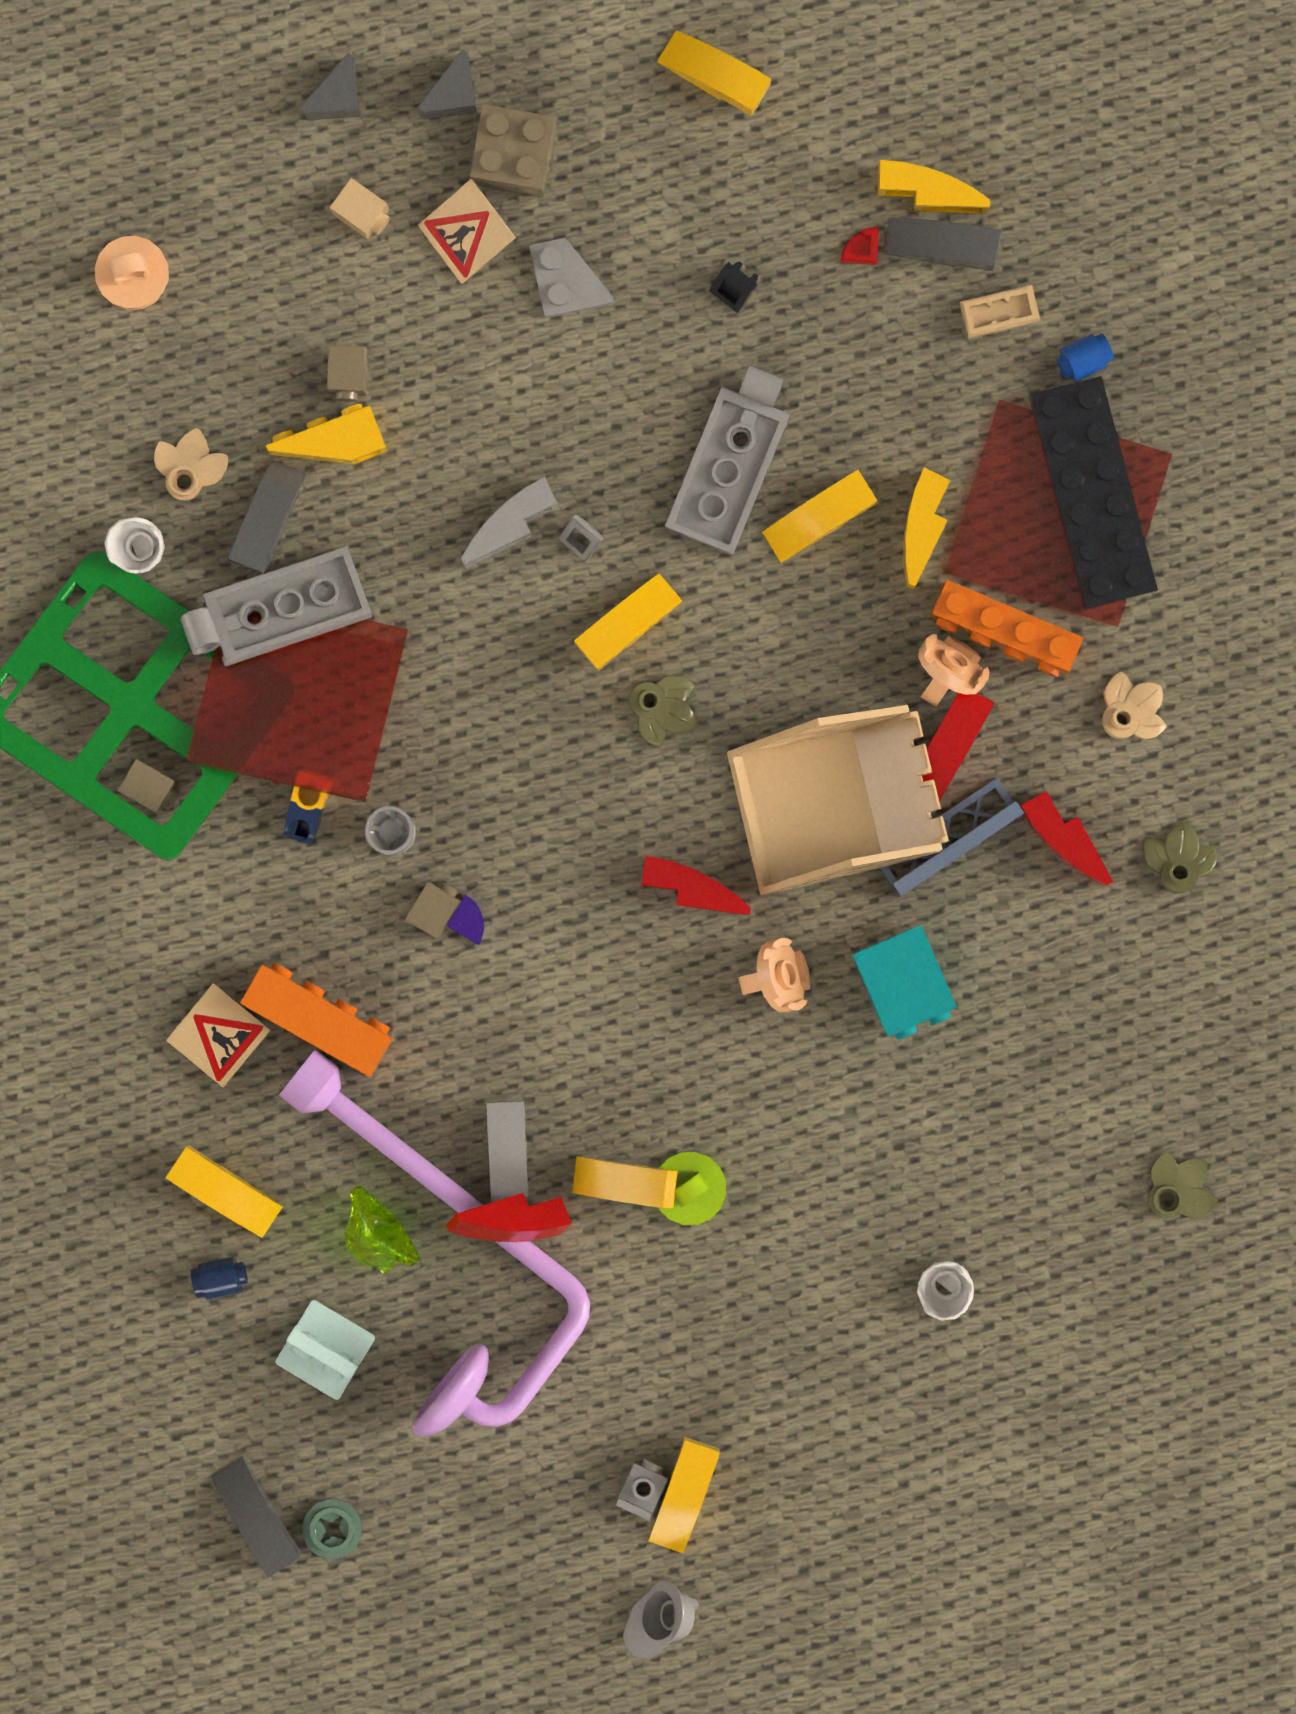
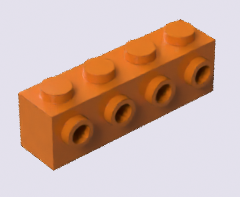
M950 580L944 582L930 614V618L937 620L935 626L954 634L957 629L971 635L969 640L986 648H990L991 644L1005 649L1003 655L1024 663L1025 658L1039 664L1038 670L1054 677H1058L1059 673L1066 675L1070 672L1084 637Z
M273 962L271 967L262 964L240 1004L368 1077H372L394 1037L387 1034L390 1027L373 1017H370L368 1022L355 1016L357 1008L339 998L336 1004L323 997L325 990L308 980L305 981L304 985L290 979L293 972L276 962Z

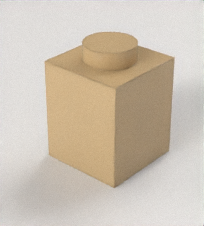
M352 178L330 206L334 216L366 239H369L373 233L379 235L390 220V217L386 215L389 211L388 204Z

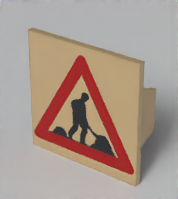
M472 179L418 224V227L461 284L467 281L516 238Z
M213 983L166 1041L224 1088L271 1030Z

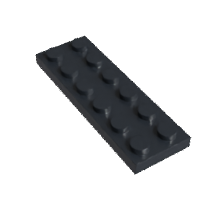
M1102 376L1030 394L1029 400L1084 609L1087 610L1158 591Z

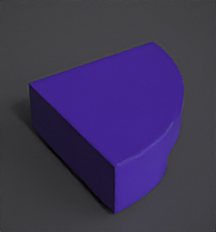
M465 894L447 927L480 945L484 934L483 916L474 900Z

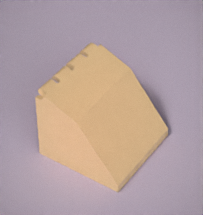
M908 705L817 718L727 752L760 895L776 893L882 868L943 850L941 844L949 842L943 816L933 819L931 816V812L941 809L935 781L923 782L922 779L923 775L932 773L926 744L915 746L913 741L924 737L918 711L909 712Z

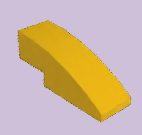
M677 30L657 63L718 100L723 99L749 116L753 115L771 85V78L709 44Z
M880 160L877 196L914 197V212L987 214L989 211V198L950 175L907 162Z
M925 467L920 474L911 497L903 539V565L906 587L912 590L915 588L948 521L935 514V511L951 480Z
M856 470L762 531L780 563H783L876 505L877 499L859 470Z
M659 573L575 639L574 644L595 669L599 671L683 601Z
M190 1145L184 1149L166 1176V1179L190 1195L262 1238L283 1208V1206L225 1167L218 1165Z
M576 1156L572 1193L643 1206L673 1208L678 1171Z
M684 1437L648 1542L684 1553L720 1455L719 1448Z

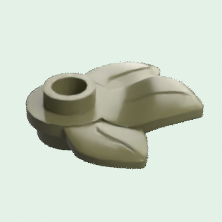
M665 676L657 683L642 682L632 689L629 695V705L632 712L638 716V731L647 742L660 746L666 737L667 731L685 733L696 727L694 713L685 702L694 691L695 685L683 677ZM650 693L654 698L652 706L647 708L643 704V698L646 694Z
M1181 822L1173 827L1166 841L1155 837H1146L1143 843L1144 860L1147 866L1160 874L1163 886L1175 894H1184L1192 890L1198 878L1209 874L1216 864V848L1212 846H1199L1197 833L1187 822ZM1177 869L1183 870L1186 878L1181 880L1175 878L1173 871Z
M1169 1152L1159 1156L1153 1163L1150 1172L1153 1187L1148 1194V1205L1151 1211L1161 1218H1173L1178 1214L1197 1218L1211 1211L1218 1203V1199L1210 1192L1202 1189L1207 1176V1161L1194 1158L1177 1164ZM1166 1192L1170 1193L1173 1197V1202L1168 1207H1164L1160 1203V1196Z

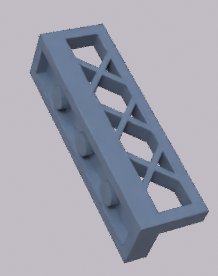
M996 778L941 815L944 822L946 821L945 827L948 837L958 840L946 847V843H942L943 850L934 856L919 857L928 860L916 868L917 858L912 859L910 872L899 880L895 878L888 866L882 867L880 870L897 895L901 897L1023 815L1024 812L1017 801L1013 802L998 778ZM995 788L1007 807L995 815L979 812L982 796ZM977 800L975 811L964 809ZM958 812L974 815L971 831L965 835L949 833L951 817ZM978 816L989 818L977 826Z

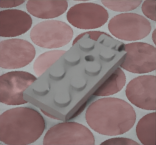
M749 366L739 393L722 385L665 524V529L733 556L791 412L786 410L782 411L774 408L784 379ZM744 433L748 439L747 443L744 446H737L733 441L735 434Z
M346 546L202 595L201 601L203 606L207 608H199L187 612L180 620L192 654H205L220 646L224 655L222 660L226 667L371 618L372 612L350 552ZM250 613H259L262 616L261 621L257 624L249 623L247 618Z

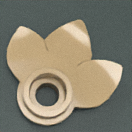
M198 428L184 435L176 447L159 441L154 453L155 466L166 477L165 483L168 492L175 499L181 501L192 500L198 496L202 487L217 484L225 474L229 460L226 454H209L207 441ZM182 476H188L191 479V485L187 489L178 487V480Z
M1123 672L1117 673L1110 679L1103 693L1107 709L1103 713L1102 724L1107 734L1116 739H1126L1133 735L1143 740H1149L1158 736L1166 728L1165 722L1155 714L1163 700L1162 687L1151 682L1141 683L1133 687L1129 678ZM1118 714L1125 716L1127 720L1126 725H1122L1117 721Z

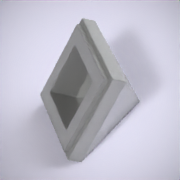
M575 515L558 539L582 560L587 562L604 538L594 526ZM581 532L589 539V546L586 548L571 534Z

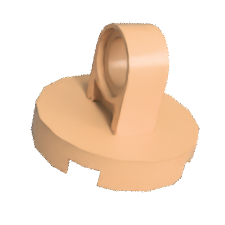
M124 236L108 243L100 252L95 265V281L101 294L113 305L126 310L144 309L154 304L164 292L169 280L168 263L162 251L150 240L139 236Z
M932 634L927 637L918 653L921 665L933 677L920 698L934 707H937L948 689L965 695L976 694L981 691L989 679V669L987 667L982 670L978 664L981 657L976 651L951 636H947L945 641L939 640L937 638L938 634Z
M778 938L770 940L761 946L757 957V973L738 977L742 995L762 991L769 1005L781 1013L798 1011L806 1005L808 1000H804L803 997L804 991L810 990L811 987L809 968L801 950L794 952L790 944L793 941L788 938Z

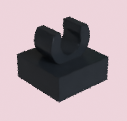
M740 261L734 265L728 262L722 268L709 290L737 313L744 307L758 285L756 283L758 275L754 273L749 278L741 272L740 268L743 264Z

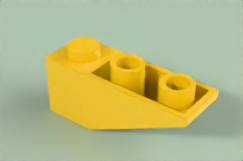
M355 404L343 409L341 417L328 421L327 417L313 420L306 424L308 429L294 434L292 430L279 433L272 437L273 443L266 445L270 455L353 465L388 452L370 405L363 408L362 404Z

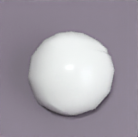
M140 517L117 521L108 530L104 542L110 562L124 571L134 574L144 573L155 567L161 561L165 549L161 531L152 522Z
M948 1260L935 1262L923 1271L918 1283L917 1294L927 1315L940 1321L952 1320L967 1311L973 1300L974 1286L968 1271L958 1263ZM936 1281L952 1292V1294L944 1295L940 1293L936 1288Z

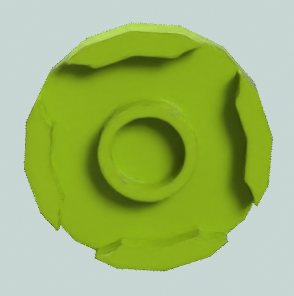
M680 1152L669 1157L659 1167L678 1171L673 1208H659L669 1220L681 1225H699L712 1219L721 1209L726 1197V1179L720 1166L709 1156L698 1152Z

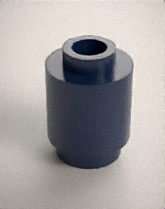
M235 1256L201 1263L199 1268L191 1269V1281L197 1299L205 1297L206 1300L241 1293L243 1290L242 1284L248 1283L244 1262L237 1263Z

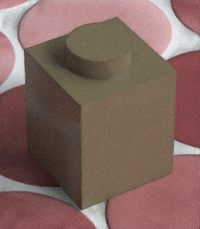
M329 345L327 390L329 394L336 395L335 400L356 402L358 401V396H366L368 350L365 346Z
M135 759L117 790L158 814L161 813L163 808L169 811L180 793L175 789L178 784L176 780L138 759Z
M441 880L438 881L437 885L428 881L405 920L432 937L439 939L461 903L460 900L455 898L458 890Z

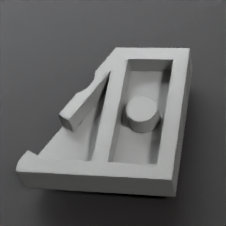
M566 238L529 245L545 319L614 304L611 293Z

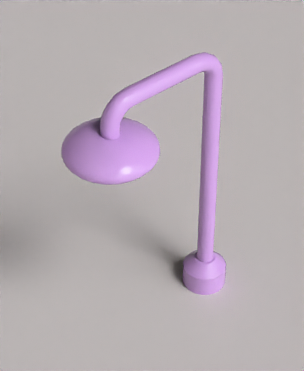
M317 1049L312 1052L279 1094L282 1099L300 1113L320 1112L326 1108L458 1213L483 1205L339 1091L341 1089L339 1067ZM530 1241L496 1243L564 1296L568 1303V1313L565 1319L506 1398L494 1405L486 1404L476 1397L487 1374L488 1349L482 1344H474L447 1372L417 1413L411 1426L414 1435L427 1437L439 1433L454 1423L461 1414L481 1426L499 1427L512 1422L525 1410L583 1332L589 1319L590 1301L586 1289L575 1276Z

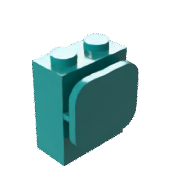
M918 925L851 954L886 1037L895 1035L898 1041L916 1033L915 1025L929 1020L931 1026L952 1017L949 1011L957 1008L922 925Z

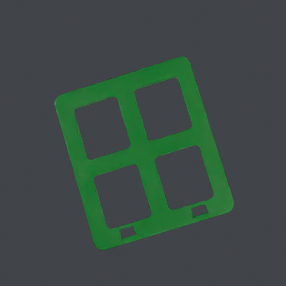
M96 551L89 553L83 559L0 670V687L8 676L18 683L7 699L0 696V749L160 859L166 861L174 860L185 849L294 697V686L288 678L257 657L225 667L222 660L224 655L220 646L213 651L205 653L204 655L259 692V698L224 745L219 746L208 740L154 701L156 695L191 650L180 620L184 614L190 611L136 574L128 573L111 563L105 553ZM78 586L86 594L73 609L64 602L74 588ZM100 587L108 588L168 630L165 639L137 677L130 683L122 681L63 640L65 632ZM42 665H49L110 708L108 716L77 758L71 762L64 760L4 718L5 712ZM135 727L141 728L202 771L200 779L170 820L164 825L156 823L99 784L96 780L97 775L131 729Z

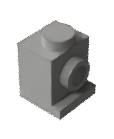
M644 1458L642 1463L634 1460L618 1494L615 1505L650 1521L668 1480V1475L662 1473L664 1466L647 1458ZM647 1482L651 1487L649 1493L645 1495L639 1494L636 1490L638 1483Z

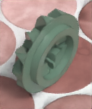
M337 1498L321 1500L308 1511L304 1518L302 1528L304 1540L309 1549L322 1558H342L350 1554L360 1541L362 1535L361 1517L351 1504ZM342 1516L343 1519L340 1521L339 1530L343 1532L342 1535L346 1539L334 1534L327 1538L325 1542L322 1541L327 1528L319 1519L321 1518L332 1523L335 1519Z

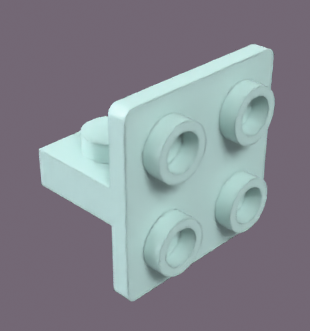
M312 1300L300 1321L287 1338L285 1346L276 1359V1364L333 1399L338 1400L374 1342L375 1335L317 1300Z

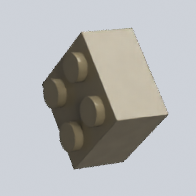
M482 104L470 179L480 187L544 198L556 131V117Z

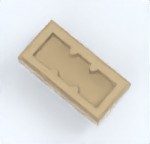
M1032 285L973 298L959 303L968 339L1023 327L1041 321Z

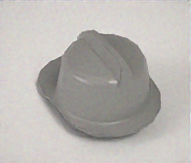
M659 1581L632 1608L623 1633L627 1650L638 1659H650L662 1651L670 1642L686 1637L693 1628L695 1610L699 1607L698 1601L689 1598L688 1595L679 1591L672 1582Z

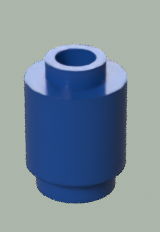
M1101 333L1097 336L1090 334L1060 348L1061 357L1056 358L1058 368L1065 379L1071 377L1074 382H1077L1107 368V363L1114 360V355L1108 340Z

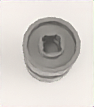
M384 806L375 810L369 816L365 825V836L368 843L376 851L388 856H397L406 852L413 845L416 837V826L413 819L402 809L394 806Z

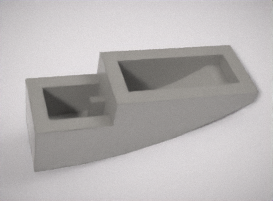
M545 477L525 487L506 501L483 524L461 557L465 569L532 537L526 523L558 508V503Z
M525 1100L487 1102L491 1203L523 1193L529 1206Z

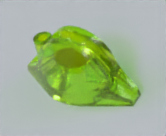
M360 1185L355 1187L351 1191L352 1210L345 1229V1241L351 1255L364 1265L377 1267L383 1274H387L398 1263L413 1266L420 1262L421 1258L412 1241L395 1216Z

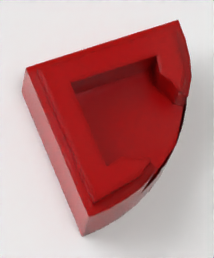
M879 227L867 228L854 235L847 242L848 244L845 245L840 263L877 265Z

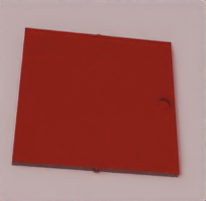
M999 400L945 573L1026 598L1030 604L1036 601L1118 627L1127 599L1087 610L1084 609L1032 410ZM1118 437L1143 535L1146 540L1172 454Z
M253 612L248 615L247 620L251 624H257L261 621L262 616L257 612ZM362 620L226 667L222 660L224 655L219 646L214 652L187 762L269 780L275 785L282 783L366 802L408 629Z

